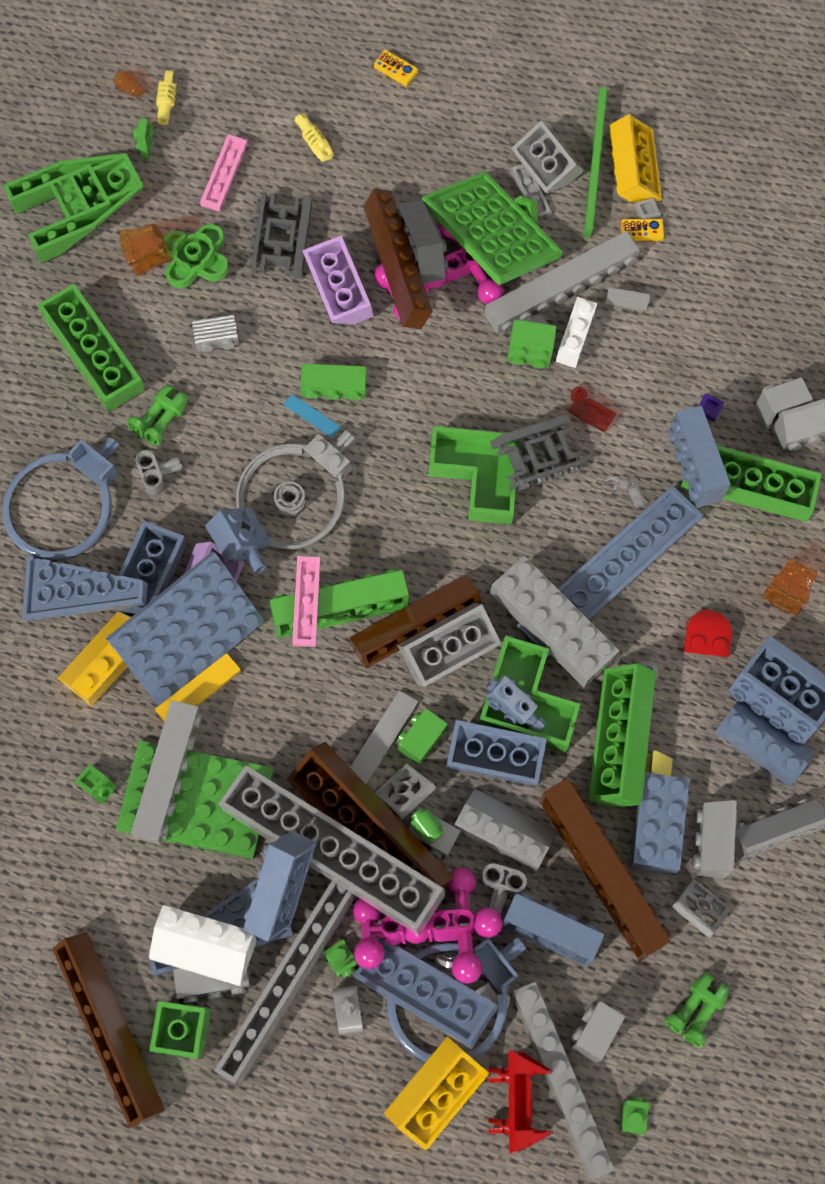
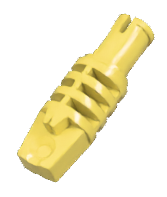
M168 70L165 71L164 81L159 80L157 91V122L161 125L169 123L170 111L175 104L177 83H172L173 71Z
M305 113L299 114L295 118V122L303 131L302 135L308 146L322 162L331 160L334 153L324 135L317 126L310 122Z

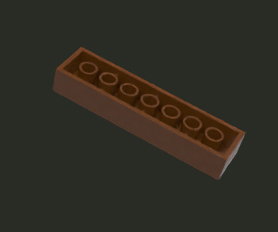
M326 742L312 748L286 779L312 807L443 889L454 878Z
M568 778L544 791L539 803L636 958L641 962L671 942L669 939L670 933L664 924L660 925L656 919L657 912L650 903L647 904L644 900V892L638 883L634 884L629 876L631 871L624 862L621 863L618 859V851L612 842L608 843L604 836L605 830L602 825L594 821L591 816L593 812L588 803H583L580 799V791L574 782L570 783Z

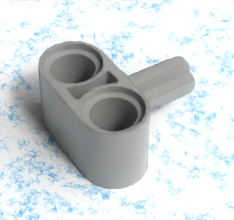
M148 450L141 451L136 456V464L144 488L148 494L153 496L163 491L164 475L182 469L179 458L158 463L155 455ZM145 461H150V462H152V463H151L150 465H148V466H143V465H142ZM152 480L158 481L155 485L148 484Z
M492 863L487 865L482 873V882L486 887L493 889L489 907L496 909L501 914L507 894L515 895L523 892L527 884L526 876L518 870ZM489 871H495L499 875V879L497 881H490L486 874ZM511 878H518L521 881V887H511L509 880Z
M356 985L332 989L339 1035L362 1032L363 1026Z

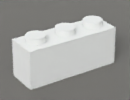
M577 297L558 350L556 362L576 368L597 303Z

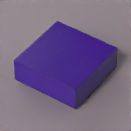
M705 393L699 406L702 405L706 418L715 422L724 402Z

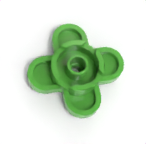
M207 224L199 228L195 234L187 235L181 231H172L164 236L161 244L165 255L172 259V262L166 268L165 275L172 287L179 289L188 287L198 276L211 282L220 281L227 276L229 272L228 262L222 254L218 253L225 241L224 234L219 226Z

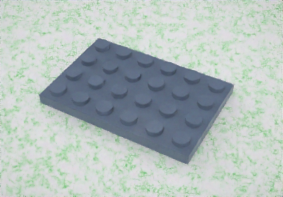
M211 552L105 639L159 706L230 651L261 625L264 620L216 553Z

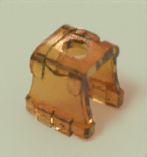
M149 224L139 229L119 231L123 255L137 276L144 275L149 269L159 264L169 262L170 258L166 242L156 224Z
M790 557L782 571L772 579L770 586L763 593V597L776 608L779 607L780 610L786 613L799 615L802 610V604L806 605L810 598L811 586L818 572Z

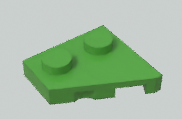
M139 118L138 127L135 126L134 139H137L136 150L140 151L141 159L149 160L154 124L149 122L148 119Z

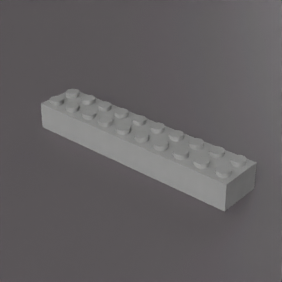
M245 765L219 802L220 807L225 813L271 842L276 841L280 836H284L290 831H294L317 842L310 867L418 936L445 897L442 887Z

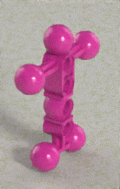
M439 222L438 228L441 235L446 239L452 240L458 250L445 257L448 270H445L444 280L423 284L426 293L429 292V288H440L445 282L449 283L450 280L454 281L472 273L479 284L477 291L479 299L484 304H489L504 296L502 284L498 285L492 278L490 279L486 271L475 260L467 259L473 257ZM380 264L374 272L376 284L381 288L388 289L392 295L383 265ZM394 304V314L400 320L396 305Z
M459 867L450 872L454 878L447 884V889L455 896L456 910L434 912L419 936L389 916L384 917L381 924H376L381 919L382 912L359 898L355 902L353 915L361 924L362 940L356 945L354 958L364 969L377 968L382 963L385 953L383 946L376 940L379 938H383L386 944L393 946L401 942L406 944V940L415 944L422 943L428 937L429 942H433V940L439 942L458 940L459 955L452 963V973L461 983L470 984L480 977L483 968L480 959L473 954L472 937L475 931L485 938L494 937L501 931L503 919L496 909L490 907L480 909L473 916L470 911L469 895L475 889L476 879L470 870ZM461 923H468L467 926H460ZM437 925H444L442 928H436ZM390 929H397L394 932H388Z

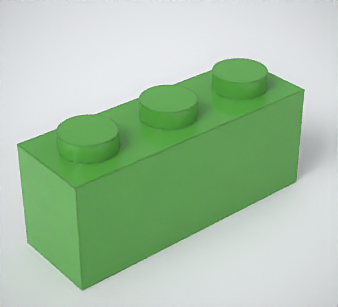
M302 364L301 396L309 399L317 397H327L331 400L348 398L353 401L365 399L366 366Z

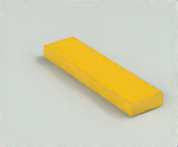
M226 653L155 708V711L165 722L171 700L198 706L237 676L241 669Z

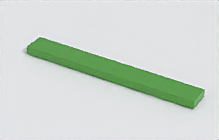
M603 87L599 89L596 106L583 237L586 238L592 236L594 228L607 100V88Z

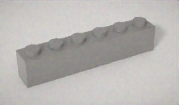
M171 700L131 830V835L135 839L161 845L162 839L167 838L169 832L168 818L169 816L173 817L176 803L173 801L175 795L180 794L183 781L180 780L182 771L186 772L189 765L188 751L193 750L196 737L193 736L195 728L200 727L202 715L198 706Z

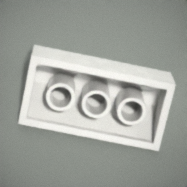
M163 905L154 927L149 959L241 986L257 941L255 935L244 930V928Z

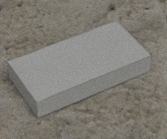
M609 287L605 304L646 310L650 294Z

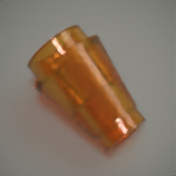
M120 70L113 80L116 88L137 99L143 94L144 88L128 71Z

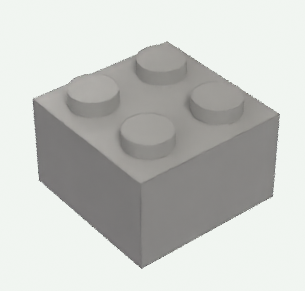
M802 377L795 380L790 378L780 385L765 387L758 398L754 411L763 429L767 430L775 426L782 412L809 404L813 399Z
M600 1001L595 1005L591 1004L582 1017V1020L585 1021L583 1026L576 1028L570 1039L573 1042L571 1049L592 1062L598 1063L606 1054L625 1016Z

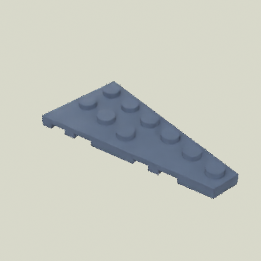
M27 556L22 619L33 621L143 606L147 602L148 583L139 579L115 576L106 572H97L83 567Z

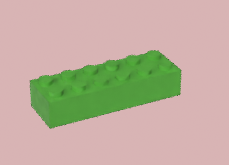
M75 284L37 304L41 317L107 412L114 410L145 391L142 379Z
M716 445L731 484L723 498L724 500L804 522L809 520L814 511L822 476L821 473ZM682 479L681 488L689 490L688 482Z
M391 569L385 571L382 575L375 576L374 574H369L355 581L347 579L337 585L324 584L319 586L317 629L393 613L407 607L409 594L403 571ZM286 594L276 595L269 601L278 639L293 635L295 594L288 596Z
M638 663L604 669L588 801L606 808L641 805L656 671Z

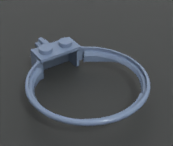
M109 437L96 452L80 439L69 453L47 454L25 466L11 481L3 499L2 517L5 529L11 540L25 553L46 560L69 559L91 548L101 538L110 521L112 498L109 484L118 475V472L107 459L120 445L113 438ZM72 461L71 464L100 487L102 513L99 523L94 532L85 541L73 548L63 551H44L34 548L18 536L12 525L9 515V504L13 490L24 475L40 465L51 462Z
M489 938L479 946L473 947V954L482 963V972L495 989L502 993V995H498V1015L491 1033L480 1046L467 1053L474 1060L484 1054L495 1043L504 1026L507 1013V987L519 977L509 963L526 950L518 938L500 952ZM458 943L430 945L412 955L421 959L437 952L459 953ZM387 998L388 1018L396 1038L409 1053L426 1062L431 1057V1054L417 1048L405 1036L397 1019L396 1005Z

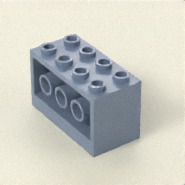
M770 635L728 690L736 700L746 704L755 714L761 715L773 727L780 729L792 741L802 746L825 719V674Z

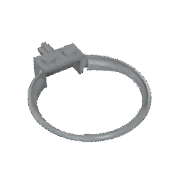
M345 430L332 445L320 434H317L309 444L277 445L263 451L247 465L237 486V508H245V489L253 472L263 462L276 456L288 454L304 455L305 451L339 480L335 483L337 488L336 508L331 520L324 529L307 540L295 543H285L269 538L271 542L270 547L283 550L304 548L321 540L336 525L345 504L346 495L343 478L353 469L351 462L342 455L343 451L355 440L349 432Z

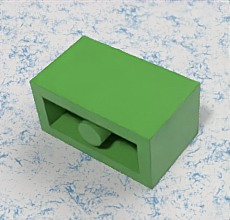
M426 708L422 713L418 712L411 721L412 727L409 731L404 730L397 740L400 742L398 750L419 765L425 760L448 726L445 721Z

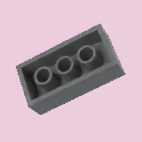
M422 199L398 204L399 214L423 284L444 280L445 270H448L447 260L443 255L446 252V244L444 239L441 240L440 230L436 228L435 219L431 217L430 208L425 206Z

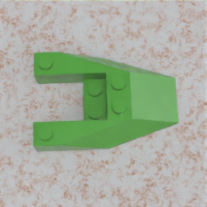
M122 153L59 161L3 185V188L15 215L56 198L66 217L63 220L28 234L32 248L41 264L60 256L142 190L144 185L127 154Z

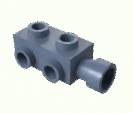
M506 676L497 679L493 678L486 685L488 691L485 696L489 699L487 701L493 709H500L505 714L504 719L509 724H516L517 726L525 724L528 730L538 733L544 728L546 721L533 713L538 707L533 702V698L529 694L522 692L512 678Z

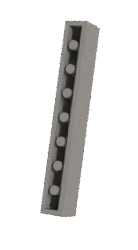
M627 231L487 304L484 315L497 334L503 331L508 332L513 328L514 319L526 321L538 312L540 314L544 313L553 304H561L568 296L581 293L585 287L591 284L593 286L598 284L604 277L615 275L625 266H632L637 261L640 249Z
M536 982L514 990L511 995L540 1063L553 1071V1074L544 1075L588 1181L615 1171Z

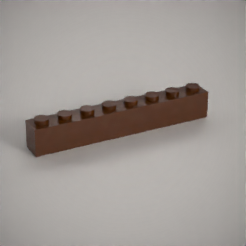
M373 188L363 207L402 326L422 329L433 311L391 191Z
M85 932L63 939L52 948L130 1129L163 1113L165 1109L162 1100L153 1084L151 1075L146 1068L88 933Z

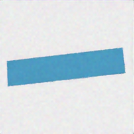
M293 394L283 404L331 438L342 428Z

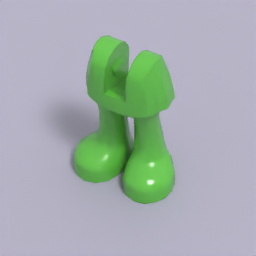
M168 384L153 396L154 403L142 418L132 416L127 420L126 424L140 438L145 437L148 443L159 446L164 439L162 434L174 416L181 417L188 401V395L179 392L171 400L175 393V388ZM162 410H164V414L157 421V423L153 427H150L153 421L158 416V414Z
M705 972L690 986L692 994L683 1008L677 1014H669L664 1019L665 1024L677 1034H682L700 1002L705 1003L683 1035L685 1040L700 1048L706 1043L703 1030L715 1010L723 1009L729 992V986L724 983L720 984L714 994L708 991L707 988L710 987L714 976L709 972Z

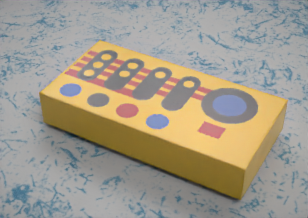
M384 50L374 63L375 69L406 87L418 74L416 67L387 50Z
M622 219L621 233L627 231L633 241H663V219Z

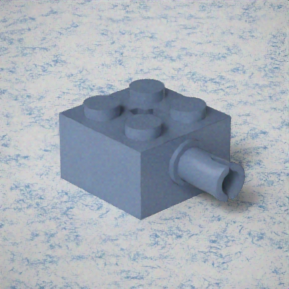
M251 507L220 510L205 525L225 562L248 560L255 574L267 568L260 554L271 542Z

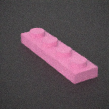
M227 135L201 198L200 204L202 207L221 211L248 145L246 139Z
M297 556L293 646L316 647L320 557Z

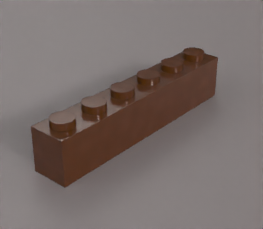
M466 575L454 580L452 583L349 637L353 651L366 669L398 652L399 648L397 645L473 603L482 604L479 591Z

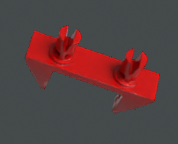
M521 1050L508 1051L509 1068L489 1067L488 1069L490 1073L499 1074V1077L488 1078L489 1083H509V1119L490 1117L488 1120L490 1124L499 1125V1128L488 1129L489 1134H509V1154L521 1152L553 1134V1130H540L531 1126V1123H533L531 1076H534V1074H553V1071Z

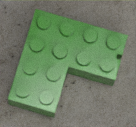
M433 426L428 476L471 480L468 521L511 525L514 516L516 489L510 490L509 486L513 483L511 480L508 481L507 477L515 472L508 455L498 456L497 452H499V449L493 450L490 441L505 433ZM519 442L508 445V447L516 445L519 451Z
M505 635L493 678L497 679L502 676L512 678L522 692L529 694L533 698V702L538 706L533 713L546 721V725L538 733L528 730L525 724L518 726L516 724H509L504 719L505 714L500 709H493L487 701L489 699L487 697L478 725L546 738L545 747L566 753L581 704L537 691L549 649Z

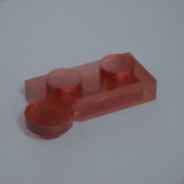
M583 387L573 388L570 394L573 404L569 408L568 413L606 433L617 413L591 398L587 399V391Z

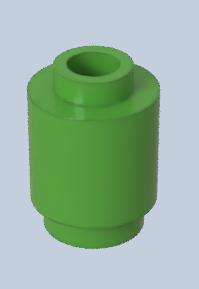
M421 808L411 816L413 821L410 824L424 841L427 840L429 844L444 833L441 829L442 825L429 809L424 811Z

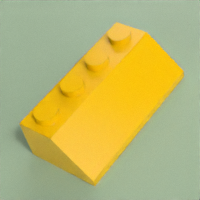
M628 114L610 124V139L613 147L612 156L615 164L614 173L617 181V193L629 202H638L650 198L660 201L662 200L653 129Z
M117 612L57 678L91 707L127 668L123 660L105 639L131 618L121 612Z
M447 1036L383 1114L400 1131L424 1150H427L490 1073Z

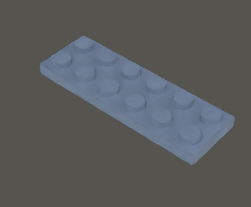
M379 938L377 941L383 946L385 952L382 963L373 969H364L360 966L353 975L355 979L472 1049L496 1012L497 1004L400 947L388 945L383 938Z

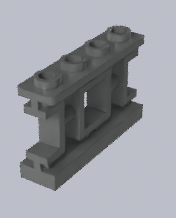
M262 192L261 199L257 200L259 217H255L254 230L257 231L256 235H252L251 248H254V251L249 254L248 264L252 266L253 274H257V271L265 274L266 264L286 266V276L294 274V278L302 279L305 256L302 250L307 249L312 213V196H303V200H300V197H295V204L291 206L275 204V195L267 196V192ZM267 205H269V213L279 214V218H267V224L265 226L264 222L266 216ZM299 209H302L299 229H297L296 221L287 220V215L298 216ZM271 229L291 230L289 242L270 240ZM264 241V249L274 250L273 255L262 254L261 262H259L261 243ZM295 244L297 246L293 266L291 265V257L282 256V251L293 252Z
M568 414L502 434L490 441L493 450L499 449V452H497L498 456L508 455L515 473L507 477L508 481L511 480L513 483L509 486L510 490L518 488L519 491L531 487L533 482L536 485L547 482L548 477H552V480L564 476L566 471H568V474H572L581 470L580 466L586 463L585 458L580 460V451L571 453L564 436L571 432V428L566 426V424L571 422ZM558 429V432L552 435L555 445H553L549 434L541 436V434ZM522 440L526 441L519 445L523 455H520L516 445L508 447V445ZM539 443L548 461L540 465L532 448L533 445ZM558 452L563 463L571 461L569 464L554 468L556 464L560 463L557 455ZM524 463L527 464V467H528V469H529L530 474H531V473H534V472H537V471H538V473H539V474H536V475H533V476H530V477L521 479V477H522L523 475L527 474V471H526V468H525V466H524Z

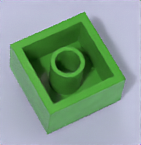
M514 319L507 361L515 365L528 364L533 365L535 368H549L556 326Z
M158 1001L150 1051L196 1059L204 1058L212 1008Z

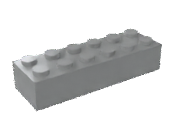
M525 556L492 584L490 594L543 647L549 649L548 652L583 688L617 658L619 650Z

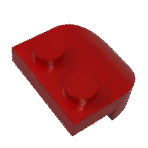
M710 609L700 610L692 615L685 625L686 632L683 652L729 657L732 629L728 620L719 612Z

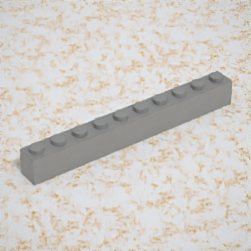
M334 881L330 883L214 1070L216 1073L240 1087L355 900L356 895Z

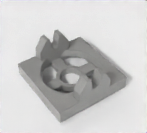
M405 764L375 794L398 819H404L436 787L409 764ZM417 783L420 786V790L415 794L412 790L413 786ZM402 786H409L406 792L398 793ZM394 788L395 793L389 798L391 791ZM400 798H409L403 805L394 804Z
M695 879L690 882L672 905V908L709 938L715 933L731 910ZM686 898L694 904L695 912L687 906ZM698 902H702L703 904H705L708 908V911L703 910L699 906ZM701 915H708L714 921L707 923L701 918Z

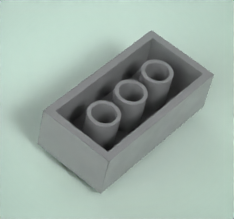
M473 603L401 642L397 646L416 684L425 687L501 645V642L483 605Z

